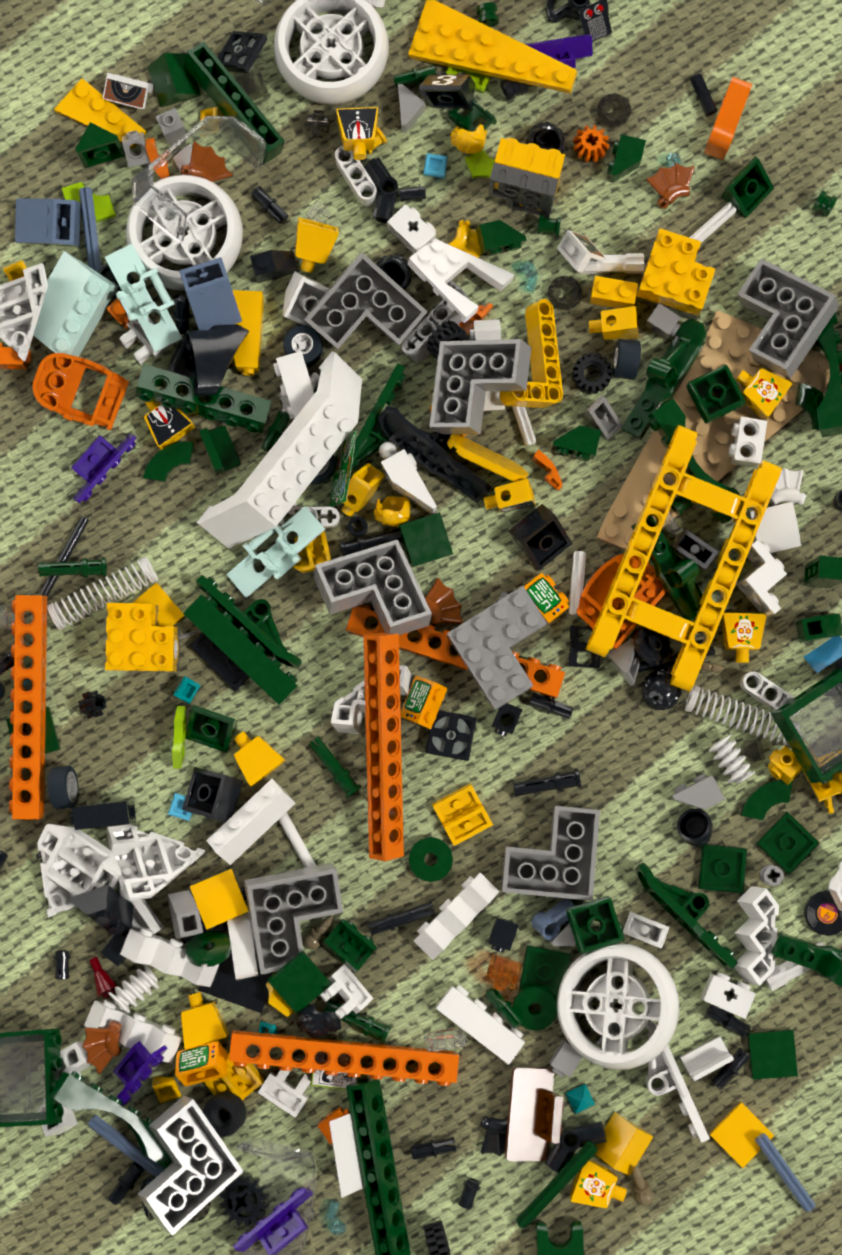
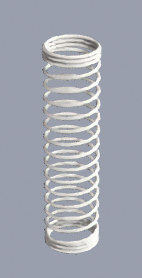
M144 556L140 561L137 560L144 574L146 584L136 571L133 563H131V566L138 578L139 586L132 578L127 567H124L132 582L133 590L118 569L126 586L127 593L117 581L114 573H112L120 590L121 597L115 591L107 576L105 578L112 589L114 600L107 592L101 579H99L106 593L108 603H110V599L116 603V596L122 599V592L126 596H129V590L135 593V586L141 590V582L144 586L148 587L147 579L153 584L156 581L158 582V577L147 557ZM94 582L92 584L100 597L102 607L96 601L87 585L86 588L94 601L95 609L88 602L82 589H80V592L88 605L89 613L81 604L76 592L73 594L81 606L83 616L80 615L70 596L67 595L70 604L75 610L76 619L69 612L65 601L61 598V602L69 614L70 623L62 614L57 602L47 605L48 613L59 630L65 628L66 623L72 625V619L78 622V616L84 619L85 613L91 615V609L97 612V606L103 609L104 603L107 605Z
M694 685L689 692L684 710L690 713L702 689L700 702L695 712L696 715L700 710L702 700L708 692V700L702 717L705 716L709 702L715 695L709 720L713 716L716 704L722 697L716 722L720 718L724 704L729 699L727 713L722 722L723 725L727 720L731 706L736 701L734 715L730 720L729 727L732 726L736 712L742 704V712L737 722L736 730L739 728L743 714L749 706V714L743 726V732H745L752 712L756 709L755 720L751 725L749 734H752L757 718L763 711L756 737L759 736L762 730L764 719L770 714L768 726L763 734V740L767 737L771 721L773 720L771 712L765 714L764 709L758 712L757 707L751 710L750 704L744 708V702L738 704L737 699L731 702L730 697L724 700L723 694L717 698L716 692L711 695L710 690H706L704 693L703 687L700 688L697 685ZM792 720V723L798 731L799 722ZM775 724V728L771 733L769 740L770 742L774 739L777 730V724ZM781 732L777 737L776 744H779L783 735ZM784 738V739H783V747L786 746V747L790 748L789 744L787 743L786 739Z

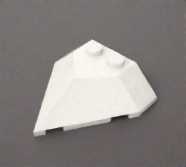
M42 263L24 269V277L0 285V338L9 347H12L23 361H26L48 287L45 268Z
M53 824L45 826L37 845L38 851H41L42 855L40 866L45 897H48V918L61 911L76 907L70 902V897L106 885L113 889L115 888L122 873L114 852L83 831L75 830L74 827Z
M130 824L107 828L109 850L114 852L122 873L117 882L120 897L128 901L152 898L205 852L204 849L198 847L193 851L185 847L183 842L154 832L148 834L139 831L136 826Z

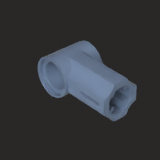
M564 898L547 913L544 911L538 912L532 919V927L545 939H554L559 934L560 927L569 920L566 909L574 907L573 903L568 898Z

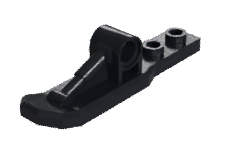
M386 406L378 416L379 427L388 440L401 450L404 449L407 454L411 453L414 459L431 473L443 477L476 503L490 491V485L453 458L448 452L450 448L447 445V441L451 434L429 433L421 430L405 419L397 408Z

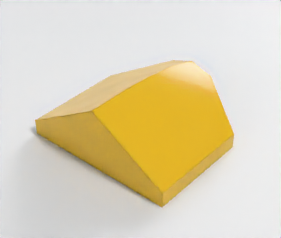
M325 530L298 553L302 559L293 566L294 569L307 573L314 571L315 565L332 560Z

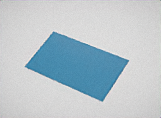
M840 636L833 637L804 656L816 673L842 657V638Z

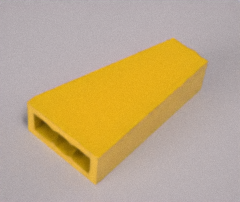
M232 290L242 322L236 324L249 330V334L234 355L236 368L242 375L254 376V373H260L264 313L263 291Z

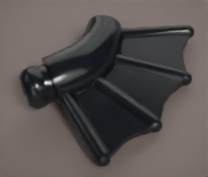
M484 1116L482 1117L483 1121L480 1122V1127L486 1129L487 1132L481 1148V1154L494 1153L501 1156L505 1153L508 1117L498 1119Z

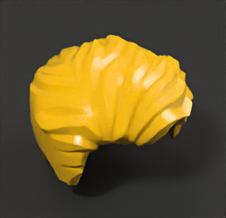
M482 124L472 132L462 128L459 129L456 126L450 134L451 144L463 154L481 152L486 143L487 130L484 131Z
M389 496L381 504L380 499H378L376 509L374 510L375 519L378 522H382L383 525H390L391 527L407 523L410 518V500L406 497Z

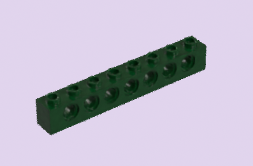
M361 1079L347 1085L346 1090L375 1255H411L381 1082L378 1079Z

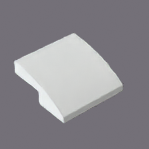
M793 502L766 508L754 541L759 540L766 543L771 550L769 553L801 546ZM754 511L748 513L750 520L754 518Z

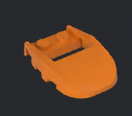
M53 353L46 356L39 364L33 381V394L42 406L50 411L59 413L67 420L82 422L90 426H94V424L106 426L107 430H111L130 381L102 364L66 353ZM85 368L107 376L93 416L71 407Z

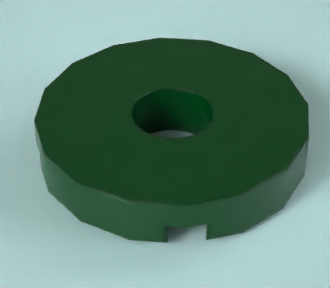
M423 838L416 842L410 850V869L416 877L423 881L434 882L441 880L452 868L453 856L451 849L439 838ZM428 853H434L437 856V863L433 866L427 865L424 861V857Z
M212 931L196 935L186 945L187 959L191 964L201 967V964H207V967L221 964L230 955V950H232L231 941L227 935L221 932Z
M526 986L514 997L512 1008L523 1020L521 1026L525 1029L533 1031L542 1030L550 1026L557 1015L556 998L547 988L543 986ZM532 1003H538L541 1009L538 1012H531L529 1006Z

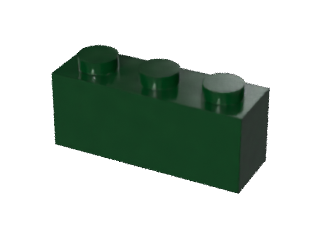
M820 555L805 564L804 586L830 589L842 582V557Z

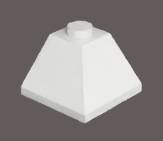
M294 272L285 291L283 316L301 325L311 327L303 319L329 288L300 273Z

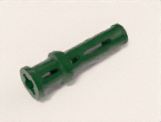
M102 557V560L83 558L81 562H39V577L82 575L84 578H88L89 575H102L105 577L107 576L106 557Z
M318 736L314 740L319 745V748L313 741L308 746L311 747L333 775V783L340 786L345 793L344 797L348 799L359 791L362 786L353 780L350 776V770L344 769L320 736Z
M329 999L324 1012L331 1011L334 1013L342 1005ZM350 1011L342 1019H339L362 1030L361 1033L364 1036L369 1035L380 1040L381 1044H384L392 1027L391 1025L385 1026L375 1021V1018L372 1016L366 1018L358 1013L355 1014L354 1011Z

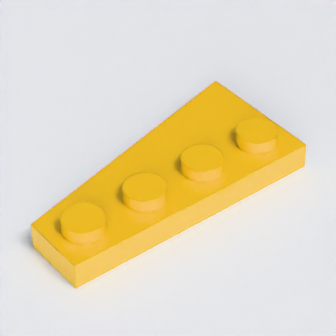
M83 78L54 109L56 113L64 115L77 123L88 127L91 122L117 135L121 144L122 138L126 136L127 132L138 131V133L144 132V135L147 134L146 130L112 102L103 99V95ZM137 143L131 144L130 148L134 149Z

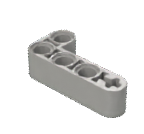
M452 280L447 283V285L470 300L463 289ZM441 295L439 297L442 301L402 343V350L414 363L424 361L431 354L427 350L428 346L426 344L429 342L428 337L433 335L431 333L432 330H437V325L442 326V322H447L448 320L454 321L457 325L461 322V316L456 310L452 312L447 306V301Z

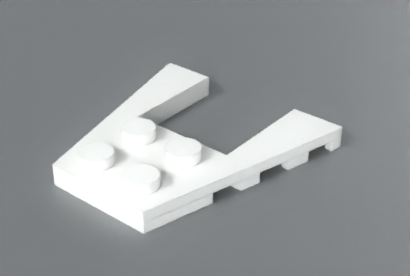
M435 238L412 255L407 264L424 282L428 281L434 287L433 292L437 296L441 295L447 301V306L452 312L455 310L458 312L463 323L477 313L479 306L447 285V283L465 268L499 291H502L509 285L514 278V274Z

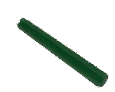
M588 1141L516 1218L515 1221L520 1228L526 1229L598 1152V1148L593 1142Z

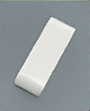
M340 146L335 152L338 169L359 203L366 207L372 206L377 200L375 184L360 160L353 158V151H345L343 146ZM343 156L350 157L346 162L340 160ZM355 173L361 175L359 179L351 178ZM365 191L372 192V195L370 197H364L362 196V193H364Z
M757 672L744 674L740 679V687L744 692L773 711L783 706L786 701L794 698V696ZM749 676L753 677L756 681L754 688L747 686L746 680ZM767 689H771L774 692V699L772 701L765 697Z
M246 912L227 921L236 980L259 976L249 912Z

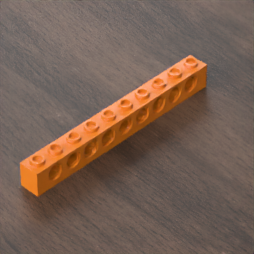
M15 595V600L12 601V612L15 613V622L12 623V635H15V644H12L11 655L14 657V666L11 668V679L14 680V689L11 690V702H14V711H11L10 722L14 724L13 733L10 735V745L13 747V755L10 757V768L13 769V778H10L9 788L10 791H13V796L9 803V812L12 813V819L39 820L44 817L47 596ZM28 611L33 614V621L30 624L24 619ZM27 634L33 637V643L30 646H27L24 642V637ZM27 656L33 660L31 668H27L24 665V659ZM27 678L32 681V688L29 691L23 685ZM25 701H29L32 704L30 713L26 712L23 708ZM25 723L30 724L32 727L30 735L25 734L23 731ZM25 745L31 748L32 753L30 757H26L23 754V747ZM24 768H28L31 771L30 779L23 777L22 771ZM23 790H27L31 794L30 801H25L22 798Z
M362 604L353 607L346 632L361 637L366 634L385 633L376 612L372 611L371 606ZM369 618H376L378 625L374 629H369L366 626V621ZM429 625L414 630L420 634V639L417 642L408 640L407 636L410 632L399 635V649L469 671L459 655L454 656L450 653L449 649L452 643L447 637V633L450 631L444 630L441 633L434 631L435 627ZM431 638L440 639L441 646L438 649H432L429 646L428 642ZM513 652L520 665L524 666L525 673L534 685L529 690L555 699L558 698L565 672L561 671L562 667L550 663L547 667L541 665L538 659L528 657L525 660L519 658V653ZM535 672H544L546 675L545 682H537L534 679Z
M374 633L363 635L369 858L389 861L404 856L399 634Z
M232 1030L229 1062H233L234 1066L246 1067L247 1063L256 1064V1067L261 1069H269L270 1065L279 1066V1070L292 1071V1068H302L301 1071L305 1073H315V1070H324V1074L338 1075V1072H345L349 1077H360L361 1074L370 1075L369 1078L378 1080L383 1079V1076L392 1077L393 1081L405 1082L406 1078L415 1079L414 1082L420 1084H428V1080L437 1081L438 1085L450 1086L451 1083H457L459 1054L444 1050ZM257 1045L260 1049L259 1053L255 1056L249 1055L246 1050L248 1046ZM273 1047H279L283 1053L280 1057L274 1058L270 1055L269 1051ZM296 1049H301L305 1052V1056L301 1060H296L293 1058L292 1053ZM320 1051H324L328 1055L324 1062H318L315 1059V1055ZM343 1053L348 1054L350 1061L347 1064H340L337 1061L339 1055ZM371 1056L373 1061L371 1065L363 1066L360 1064L361 1058ZM393 1058L395 1065L389 1069L383 1066L385 1059ZM409 1060H415L418 1065L416 1069L409 1071L406 1069V1063ZM432 1062L440 1064L439 1070L435 1073L428 1071V1067Z

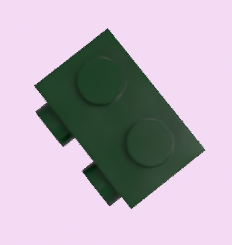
M345 919L338 923L322 943L323 946L355 973L358 972L370 955L377 949L370 937L362 935L357 930L355 924Z

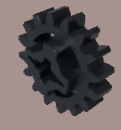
M240 1174L224 1188L226 1192L220 1193V1197L224 1198V1201L219 1205L226 1208L222 1214L230 1215L229 1222L236 1219L237 1226H240L243 1222L246 1227L251 1225L252 1222L254 1224L260 1220L259 1217H263L266 1214L263 1209L269 1207V1203L265 1202L269 1194L263 1192L267 1186L262 1185L260 1187V1178L253 1181L252 1174L247 1175L246 1178L244 1174ZM246 1185L248 1187L246 1189H242L241 1187L238 1188L237 1186ZM247 1194L246 1199H245V1203H246V1204H244L243 1206H241V1205L243 1204V1200H244V1197H243V1196ZM244 1211H246V1212L252 1213V1214H250V1215H243V1214H241V1213L244 1212Z

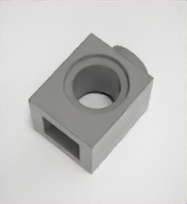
M176 108L156 116L167 144L187 137Z
M127 132L126 136L122 138V144L128 166L133 167L150 163L146 151L144 132ZM137 143L142 149L134 152L130 149V145Z
M659 303L647 320L645 327L667 340L669 335L674 337L680 328V325L677 323L681 317Z
M563 1039L549 1061L550 1065L553 1066L551 1070L561 1077L564 1075L571 1077L582 1056L568 1041Z

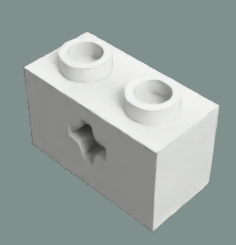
M405 204L387 221V226L415 254L433 238L436 239V230L429 222L425 223L420 218L421 215L415 208L412 207L410 209ZM410 227H411L412 229L417 228V232L414 231V230H412V231L410 232L409 228H410Z
M720 972L717 975L710 973L700 998L746 1019L756 993L750 991L751 986L741 981H738V984H734L729 981V976ZM731 989V992L734 993L733 997L724 995L725 990L730 991Z

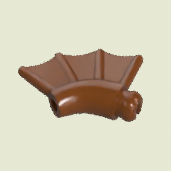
M196 141L193 142L190 163L181 166V175L198 176L213 183L214 181L232 176V173L226 168L225 157L216 155L212 146L204 147Z
M675 163L671 168L660 167L654 176L646 178V181L660 195V199L657 201L659 207L666 209L678 197L689 196L690 188L688 186L695 166L683 167L679 163Z
M437 578L427 596L424 597L432 613V624H441L442 622L463 624L464 622L460 616L462 604H459L454 598L453 589L446 587L440 581V578Z
M114 1020L111 1021L106 1029L85 1028L86 1039L82 1047L87 1051L86 1062L93 1064L98 1074L103 1071L113 1056L117 1057L122 1052V1048L118 1044L122 1025L118 1021L116 1023Z

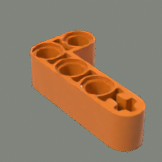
M732 77L704 150L705 154L724 160L733 140L734 132L753 85L752 83Z

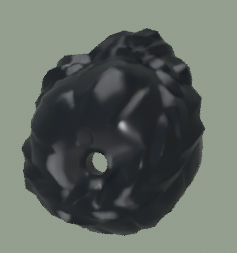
M550 122L534 125L529 131L526 144L533 143L546 150L556 149L562 154L565 150L563 132L555 124Z
M384 255L375 263L403 290L410 285L412 271L407 265L408 262L400 255Z
M659 666L654 672L648 674L642 682V697L645 704L651 709H671L677 704L678 699L682 695V689L670 685L672 675L667 667Z
M315 1005L303 1008L296 1017L297 1026L313 1038L322 1037L329 1032H337L342 1028L339 1018L333 1012H318Z

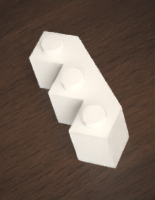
M500 319L474 321V329H470V341L501 340ZM486 391L483 411L505 410V405L499 397L500 391Z
M399 665L400 695L407 696L411 688L413 675L407 666ZM365 680L354 687V691L346 697H341L335 702L331 724L337 732L359 734L362 716L365 713Z
M481 873L475 878L469 876L461 885L463 889L452 901L447 899L439 907L441 912L429 924L425 922L417 930L419 935L414 942L432 960L444 951L450 942L498 894L499 890Z
M751 886L737 900L749 919L735 932L747 950L737 960L738 963L734 968L744 982L760 986L775 969V960H773L771 951L777 940L775 919L779 913V905L767 888Z
M143 927L140 930L130 929L120 955L135 963L151 965L165 974L181 976L195 985L207 987L211 986L219 966L218 964L207 967V964H201V967L191 964L187 959L186 946L183 945V942L171 938V940L154 935L153 931Z
M105 999L104 1002L94 1001L84 1024L85 1027L106 1029L111 1021L114 1020L115 1023L118 1021L122 1025L119 1043L125 1047L132 1048L134 1044L140 1041L151 1054L165 1045L168 1049L162 1056L164 1057L163 1061L168 1063L173 1062L182 1037L175 1033V1028L166 1024L161 1026L149 1021L145 1015L134 1012V1014L131 1012L127 1013L117 1007L115 1002Z
M84 1041L76 1042L60 1051L62 1059L61 1075L63 1072L71 1074L72 1071L81 1075V1071L93 1065L86 1062L88 1055L87 1051L82 1047ZM46 1098L44 1104L40 1106L39 1112H46ZM63 1106L62 1123L41 1125L45 1137L62 1134L78 1125L74 1112Z

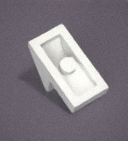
M630 912L623 933L662 949L669 927Z

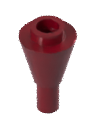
M98 957L90 959L89 962L95 973L97 997L107 999L110 997L109 992L115 995V987L117 985L107 972L102 969Z

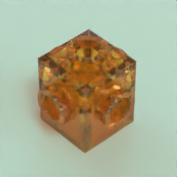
M492 954L485 981L492 983V988L505 992L506 988L515 990L523 963Z

